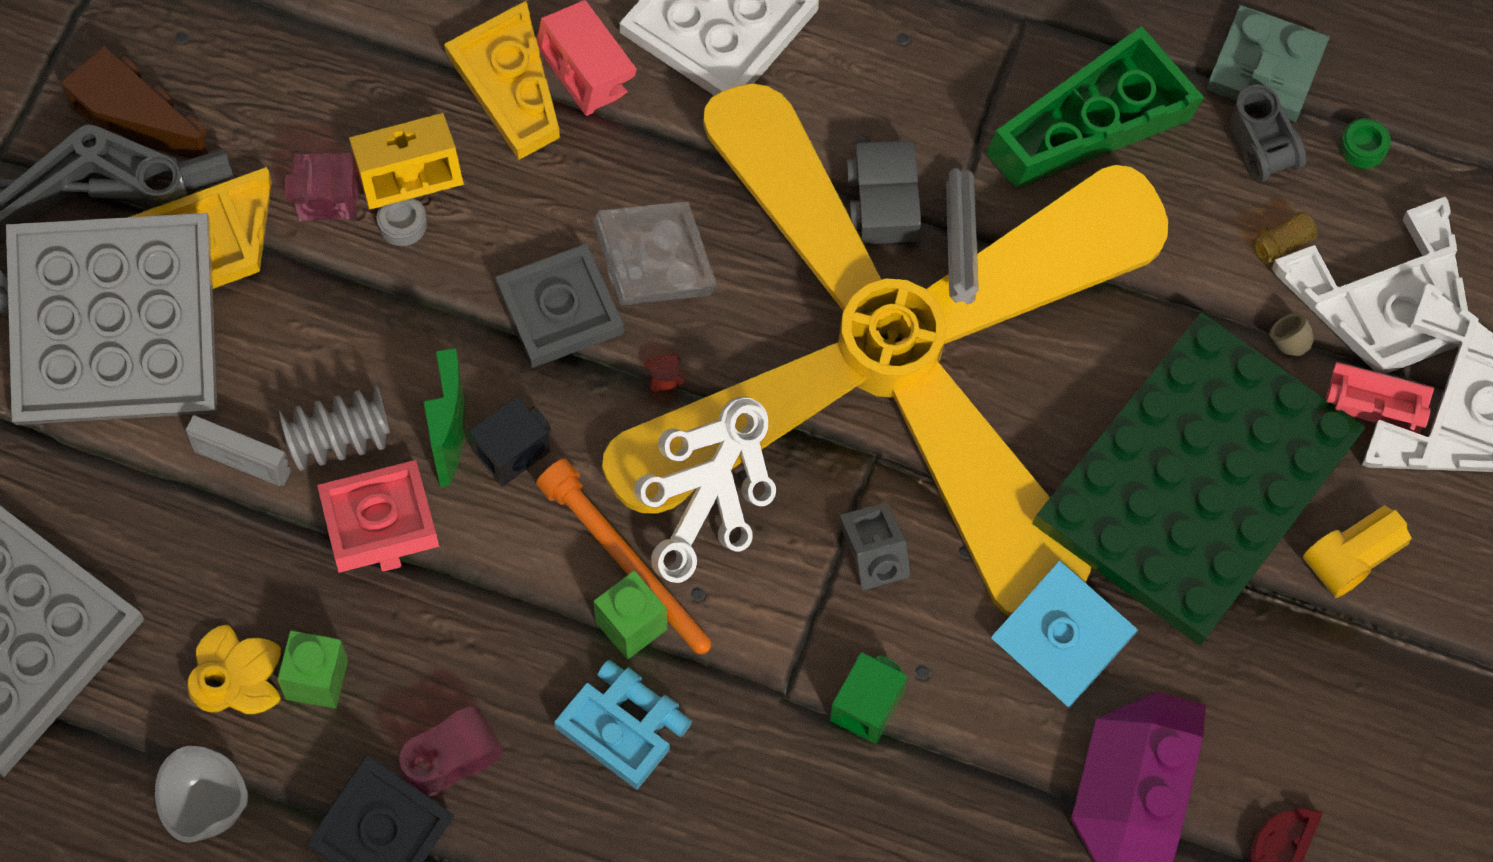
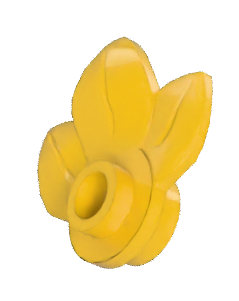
M229 625L214 628L201 639L196 648L198 666L190 673L187 684L191 700L200 709L207 712H220L231 707L244 714H257L272 708L280 702L281 697L273 685L266 680L278 666L281 647L277 643L263 638H248L239 642L235 632ZM218 681L223 685L214 688L208 686L205 682Z

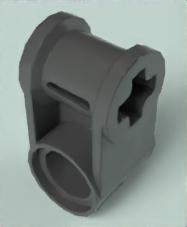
M1259 84L1249 85L1242 89L1229 117L1228 126L1244 157L1251 177L1257 183H1262L1269 179L1270 174L1290 167L1295 170L1305 167L1307 159L1304 144L1297 131L1292 127L1276 93L1269 87ZM1245 111H1255L1262 118H1252Z

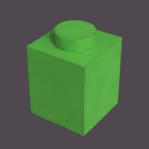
M635 570L593 601L596 624L627 660L668 630L667 608Z
M290 631L278 676V682L285 700L337 708L348 664L342 640Z

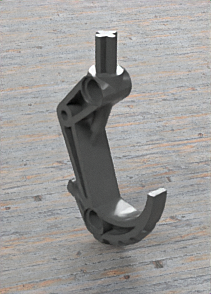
M84 125L74 131L19 178L0 179V189H4L0 192V243L6 240V224L31 223L74 192L89 193L90 198L132 199L152 209L188 196V190L234 177L225 149L177 163L175 156L171 157L161 154L98 126ZM159 177L172 179L171 184L163 190L156 191L149 188L150 184ZM0 267V314L9 316L8 279L4 276Z

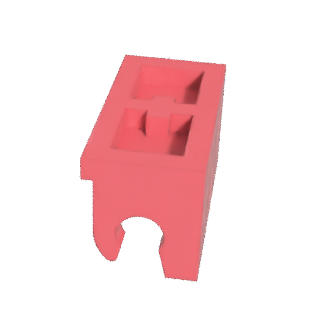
M586 0L541 18L537 37L539 52L586 116L627 93V90L621 83H625L635 77L637 68Z

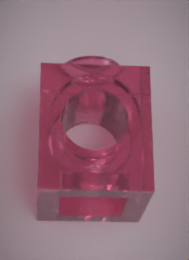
M353 153L294 154V173H286L285 195L287 203L294 202L299 221L357 219L358 173Z

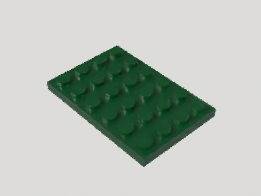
M1201 312L1037 513L1032 524L1201 646L1366 427L1342 410H1335V405L1327 403L1325 398Z

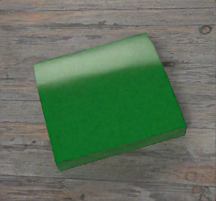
M456 348L436 351L444 398L424 401L431 447L440 487L450 486L461 459L465 440L466 406Z

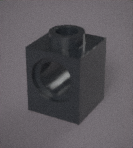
M517 396L469 430L471 448L473 453L503 487L550 453L548 433L551 431V427L536 407L533 406L528 409Z

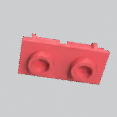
M1336 362L1325 399L1327 403L1335 405V410H1342L1349 416L1375 423L1378 420H1382L1420 434L1422 427L1426 428L1431 409L1428 407L1434 387Z

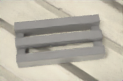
M193 415L186 428L187 436L195 453L279 487L280 485H285L291 473V469L288 467V460L285 459V451Z

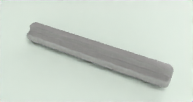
M954 168L949 172V179L946 181L949 296L955 303L963 301L968 305L976 300V293L979 290L974 176L969 170L960 171L958 168Z

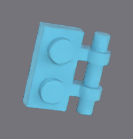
M608 660L598 672V677L610 685L609 689L603 695L589 683H586L555 720V729L638 790L670 751V744L657 735L659 730L667 727L677 736L682 737L689 729L692 720L677 710L679 704L667 695L660 697L642 684V677L631 668L623 670L613 661ZM629 699L648 714L640 722L623 710L620 705Z

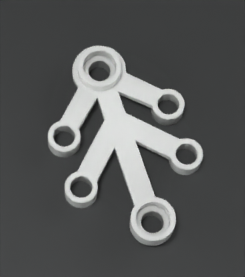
M748 397L732 399L722 408L717 421L685 432L671 428L661 434L658 441L659 451L664 457L673 461L687 459L691 455L692 450L721 443L712 460L663 477L646 474L641 476L635 484L634 493L637 500L649 507H659L669 497L697 488L671 538L663 540L653 550L651 564L655 573L660 577L673 583H679L692 576L697 566V556L691 546L715 500H717L722 524L718 530L719 542L724 547L735 552L743 551L751 544L753 533L750 526L744 521L731 469L740 454L747 474L741 487L744 499L756 506H766L773 501L776 495V485L768 477L759 443L765 437L768 430V415L765 408L758 401ZM745 413L747 425L743 430L737 431L735 427L736 419L740 414ZM676 436H680L682 447L677 453L672 454L669 448L670 442ZM763 481L765 491L761 497L755 499L753 488L758 482ZM652 482H656L658 484L657 495L652 499H647L645 494L647 486ZM735 527H740V539L736 543L731 544L729 540L731 530ZM675 550L677 556L675 563L665 567V555L667 552Z

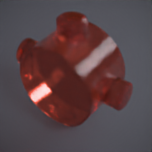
M674 353L671 356L661 355L654 360L649 358L646 361L645 367L650 370L652 382L650 388L653 391L658 392L659 389L670 390L676 385L679 387L683 386L685 378L680 376V366L678 363L680 357Z

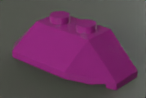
M1154 692L1095 720L1071 817L1075 829L1094 862H1173L1181 836L1202 745L1206 715L1205 704Z

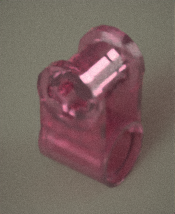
M477 706L466 707L452 714L439 725L417 737L411 738L404 744L399 760L402 769L401 776L404 781L427 797H430L467 776L487 769L502 757L504 750ZM423 760L427 766L433 765V770L426 773L422 767L416 768L415 763Z

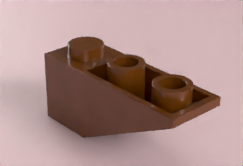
M103 46L61 81L69 106L90 125L98 126L145 147L191 159L208 154L204 141L207 134L202 125L192 115L186 114L183 117L173 108L174 104L171 98L161 87L154 84L150 88L140 79L142 76L137 67L124 55L117 58Z

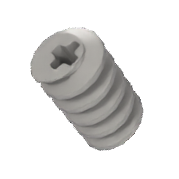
M378 386L373 387L372 401L369 403L360 390L354 391L352 407L349 408L340 395L333 398L332 412L328 413L320 400L315 401L313 415L310 418L300 405L295 406L293 422L291 423L279 411L290 457L300 471L306 470L308 454H312L320 466L325 465L327 451L330 448L339 460L346 459L347 444L350 443L359 455L366 454V444L369 438H371L378 450H383L386 445V436L390 433Z

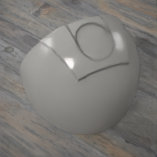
M185 746L169 755L159 769L155 783L157 812L165 829L179 841L191 843L219 835L229 829L239 818L243 809L246 808L248 792L243 778L236 766L221 753L199 746Z

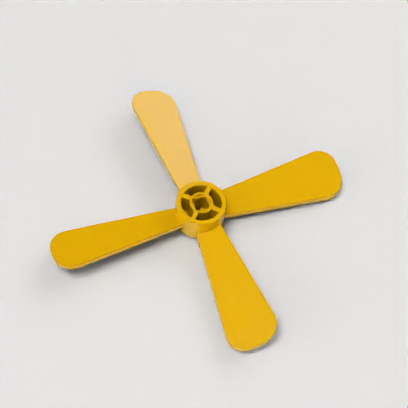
M746 84L724 90L713 96L704 109L703 127L708 139L844 311L839 339L833 345L620 433L607 446L603 453L602 472L606 482L615 496L627 508L640 513H661L673 509L693 496L697 488L669 497L659 507H649L637 500L634 487L637 480L643 475L653 474L663 477L712 460L721 442L692 450L691 455L683 461H673L660 453L658 441L661 434L668 429L676 428L685 432L717 421L722 408L732 399L748 397L758 401L765 408L768 415V430L765 437L759 442L762 450L855 387H858L878 397H892L895 399L993 603L1005 615L1010 616L1059 560L1086 583L1091 572V566L1032 524L1035 516L1050 497L940 365V359L944 344L1138 269L1153 261L1160 254L1167 239L1168 218L1152 184L1142 173L1132 167L1113 165L1100 169L977 254L979 290L976 293V300L968 305L963 301L955 303L949 296V274L927 289L908 280L887 278L881 280L793 106L781 93L768 86ZM886 334L887 340H885L881 335ZM745 413L740 414L736 419L735 427L737 431L743 430L747 425ZM676 436L670 442L669 448L671 453L674 454L682 447L680 436ZM740 454L732 469L743 462ZM652 482L647 486L645 491L647 499H652L657 495L658 484L656 482Z

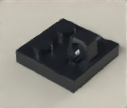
M366 755L321 819L304 847L327 862H424L454 817V814Z

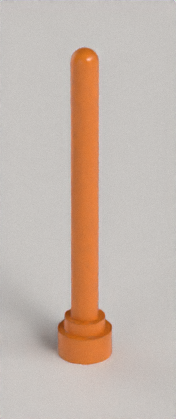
M566 458L548 467L538 478L536 486L549 501L556 500L560 505L566 504L627 575L635 570L667 608L668 623L696 654H706L711 648L710 638L581 491L583 484L579 481L580 473Z

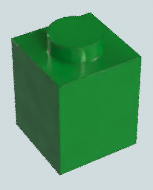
M861 652L832 704L830 721L877 744L905 693L908 675L902 673L901 667L887 657L875 655L872 658Z

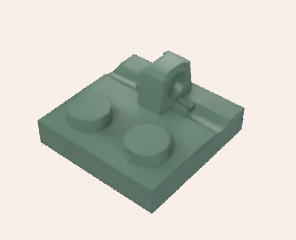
M1240 5L1206 90L1237 100L1242 89L1249 85L1259 84L1267 86L1278 96L1288 119L1297 122L1330 37Z

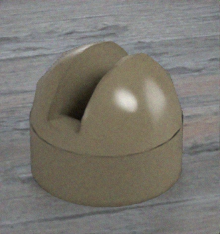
M1292 313L1282 317L1270 330L1271 339L1277 348L1286 355L1301 356L1311 349L1314 341L1313 329L1306 317L1301 313Z

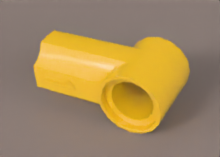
M1384 505L1341 533L1340 530H1335L1327 534L1306 551L1303 559L1332 596L1338 598L1360 584L1370 574L1372 568L1407 546L1412 537L1407 529V523L1396 510H1392Z

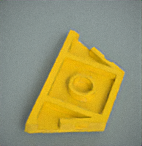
M265 167L130 217L207 213L210 217L212 286L214 289L260 272L272 185L268 168Z

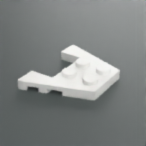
M1446 196L1407 210L1403 217L1404 224L1422 254L1419 258L1341 287H1337L1315 245L1274 261L1272 266L1274 274L1377 373L1387 374L1458 347V345L1410 329L1423 288L1427 283L1435 285L1443 291L1442 295L1461 310L1463 308L1468 310L1463 279L1459 278L1455 257L1457 245L1455 234H1451L1449 223L1451 212Z
M1427 283L1423 288L1410 329L1458 345L1459 349L1429 435L1426 437L1378 420L1362 465L1368 468L1493 472V333L1478 322L1479 318L1467 309L1463 308L1461 310L1442 295L1444 292L1435 285Z

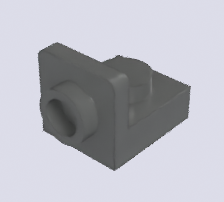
M888 501L839 515L841 529L856 561L858 579L863 590L903 580L910 576L906 539Z

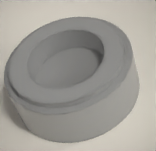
M416 198L385 205L378 210L377 222L380 234L387 242L393 245H411L420 240L426 232V212L421 202Z

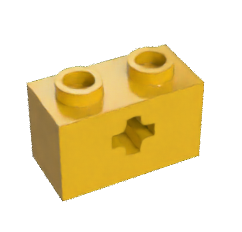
M443 113L349 137L358 176L369 210L464 185L456 147Z

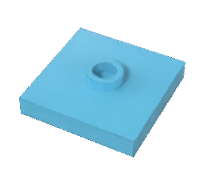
M1059 560L991 638L1070 708L1139 630Z

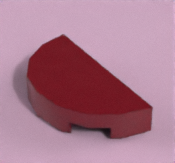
M1299 807L1268 818L1251 842L1248 862H1303L1323 812Z

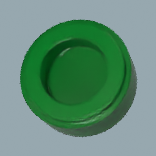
M1368 118L1354 120L1348 124L1340 140L1341 154L1348 163L1355 167L1364 169L1376 167L1386 158L1391 145L1390 134L1385 126L1376 120Z

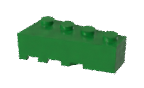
M1141 26L997 129L986 155L1017 190L1191 121L1204 96Z

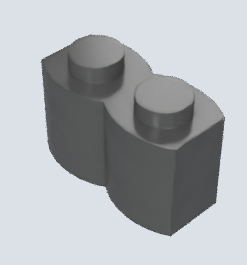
M914 140L856 143L855 158L846 159L848 188L857 187L858 200L849 202L850 219L855 229L860 230L863 245L920 242L921 214Z

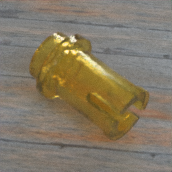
M1299 212L1293 218L1273 229L1263 228L1258 231L1257 238L1252 242L1253 250L1262 263L1267 265L1270 263L1274 264L1275 259L1286 256V254L1301 245L1316 239L1318 235L1317 227L1307 213Z

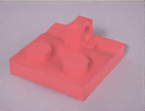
M416 460L317 485L339 573L375 563L380 564L382 572L401 567L399 557L439 547Z

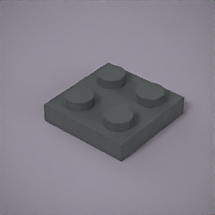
M587 243L495 277L498 291L532 368L624 334L623 322Z

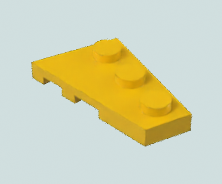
M527 1L444 44L447 57L518 160L560 138L559 126L547 79L543 71Z

